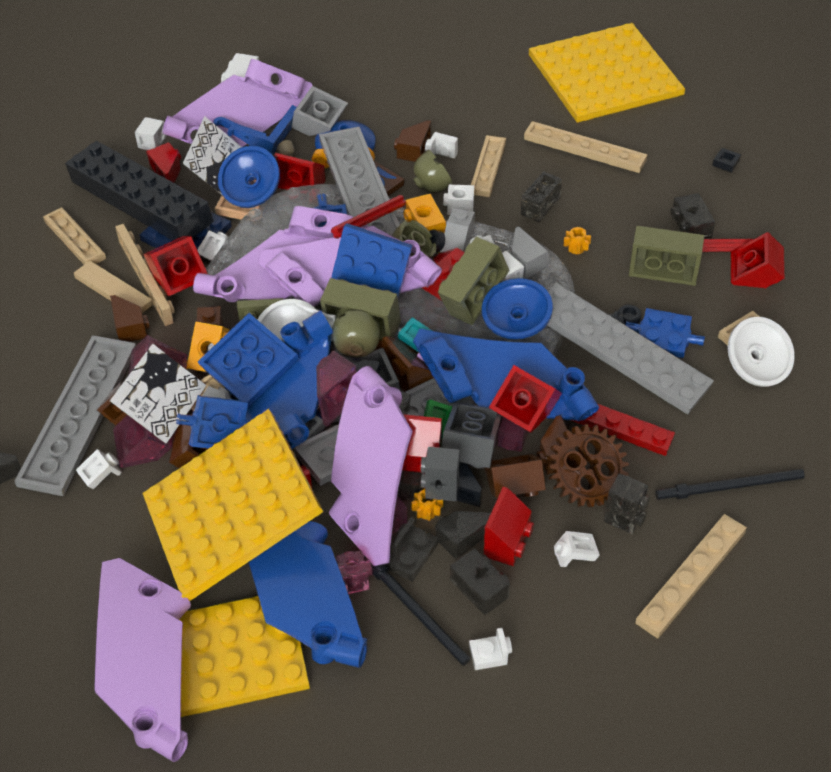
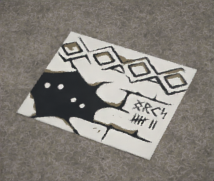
M204 116L183 164L221 194L218 186L220 167L227 156L241 148V146Z
M152 344L110 401L164 443H167L179 426L176 424V419H179L177 415H186L197 400V395L202 393L206 385Z

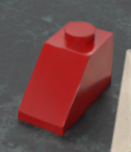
M168 142L148 150L149 166L153 172L174 183L181 170V155L178 149H174Z

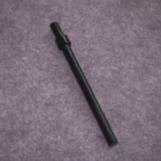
M803 469L693 485H687L686 483L675 484L672 488L655 490V496L657 500L675 497L679 500L688 498L689 495L804 479L805 474Z
M360 552L359 557L370 568V573L377 580H382L462 666L468 664L471 658L389 573V568L385 564L373 566L366 556Z

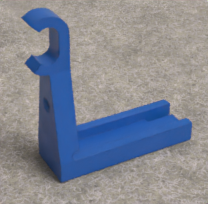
M294 105L290 107L270 136L239 125L224 117L215 118L213 123L216 126L221 125L227 128V135L229 137L234 135L250 146L262 147L273 155L277 150L278 144L285 139L292 129L293 115L297 107Z

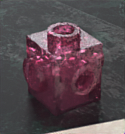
M362 550L356 552L348 551L342 555H337L336 562L348 594L369 590L368 576L373 575L370 560L364 559Z

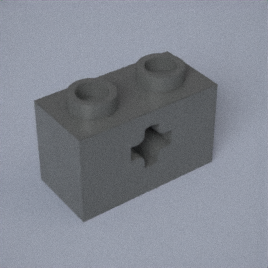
M428 447L427 457H422L420 470L422 473L421 488H425L426 499L457 501L459 449Z

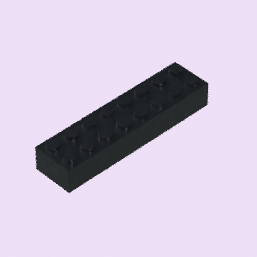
M97 140L65 163L73 183L148 227L153 228L172 241L182 236L194 238L214 222L207 201Z

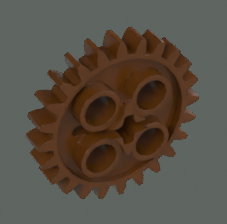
M585 424L581 430L578 426L572 428V433L569 430L563 432L564 438L558 437L555 439L558 445L550 447L555 454L547 456V459L552 461L553 464L546 467V469L554 471L549 480L556 479L557 481L553 489L561 487L560 497L569 495L568 503H573L577 499L578 507L584 506L585 502L588 508L594 507L595 502L598 506L604 505V499L607 502L612 501V494L618 495L621 493L617 486L622 487L626 485L621 477L629 475V473L623 471V467L628 466L629 463L622 461L627 452L620 453L618 450L623 444L618 443L615 445L613 443L615 435L609 438L606 437L607 429L598 433L597 425L593 426L591 430H589L588 424ZM588 443H591L594 446V455L588 452ZM567 456H571L574 459V468L568 466L566 462ZM587 462L591 465L588 470L585 468ZM602 464L608 467V476L603 475L601 472ZM582 477L586 478L589 482L587 490L580 484Z

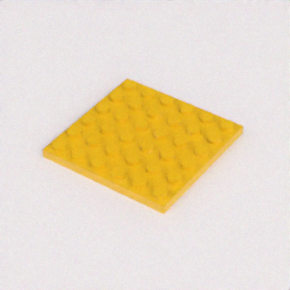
M633 23L529 48V56L577 123L681 96L685 92L684 86Z
M269 409L143 492L177 587L182 593L181 597L188 598L189 601L323 512L276 418Z

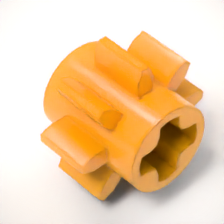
M581 227L572 228L570 231H566L563 246H568V252L572 254H581L584 250H589L591 235H586V230Z
M425 488L419 493H414L411 509L412 511H417L418 519L422 518L431 521L435 516L441 515L443 500L426 499Z

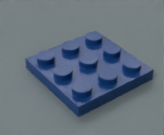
M346 223L343 228L331 278L343 279L350 283L367 285L379 290H389L396 293L399 299L413 245Z
M248 313L197 362L237 400L247 402L249 407L299 357L297 353Z

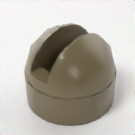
M285 140L277 146L279 154L293 157L295 147L292 141Z

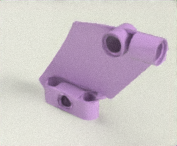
M251 59L244 78L232 75L172 117L167 115L162 133L192 144L193 140L190 134L193 130L199 129L204 116L212 123L215 118L224 117L239 125L264 132L281 120L292 105L297 107L312 87V83L261 61ZM274 73L279 77L276 85L271 82V76ZM221 125L217 126V127L220 128L224 133H226V134L228 133V129H227V128H225V127H223V126H221ZM234 135L230 136L241 147L247 144Z
M295 206L289 229L277 231L255 249L216 275L197 273L194 279V292L224 298L228 302H236L239 299L283 298L285 300L292 295L259 265L261 250L333 237V233H331L332 227L353 217L342 213ZM327 222L325 226L318 227L319 223ZM296 278L293 279L291 282L298 283L299 281H301V279ZM229 286H234L232 291L225 292Z
M374 226L364 228L366 230L396 239ZM331 237L298 245L261 250L259 265L295 299L305 301L315 307L320 303V299L332 276L341 237L338 239ZM405 240V243L413 245L411 253L415 255L410 256L400 293L425 286L428 288L442 272V268L420 251V246L417 242ZM296 278L301 279V281H299L298 283L291 282L293 279Z
M365 366L352 376L341 414L331 482L341 494L331 507L329 514L373 566L389 563L398 486L413 431L399 408L402 401L400 390L389 387L372 367Z
M120 558L102 562L96 638L95 693L133 731L135 742L139 747L152 748L170 761L176 762L182 757L188 745L187 733L181 730L183 623L179 619L191 607L188 598H182L180 591Z

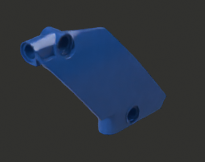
M321 310L303 320L302 324L304 326L302 327L298 322H290L283 326L280 334L284 343L297 353L299 359L249 406L246 412L247 422H250L256 416L269 409L276 418L291 449L303 443L309 436V429L305 423L316 415L326 376L332 328Z
M420 328L413 340L449 403H454L471 396L476 406L489 408L513 365L562 393L547 418L555 419L556 416L561 415L563 420H577L579 422L592 416L600 408L588 388L583 384L585 381L584 373L576 367L566 368L542 343L485 340Z
M309 521L248 562L265 623L310 647L312 659L319 664H329L335 659L338 663L361 668L366 657L367 638L362 637L331 546L324 544L328 537V531L323 525Z

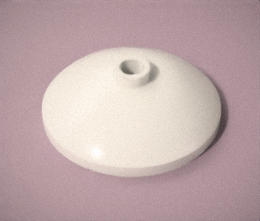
M285 299L267 307L257 320L284 342L280 334L283 326L290 322H298L302 327L304 326L302 321L313 315L296 307L295 304L300 303L311 308L314 307L299 299Z
M751 317L740 322L732 330L728 340V355L734 370L742 379L755 386L769 387L782 382L790 374L794 364V348L790 337L779 324L768 318Z

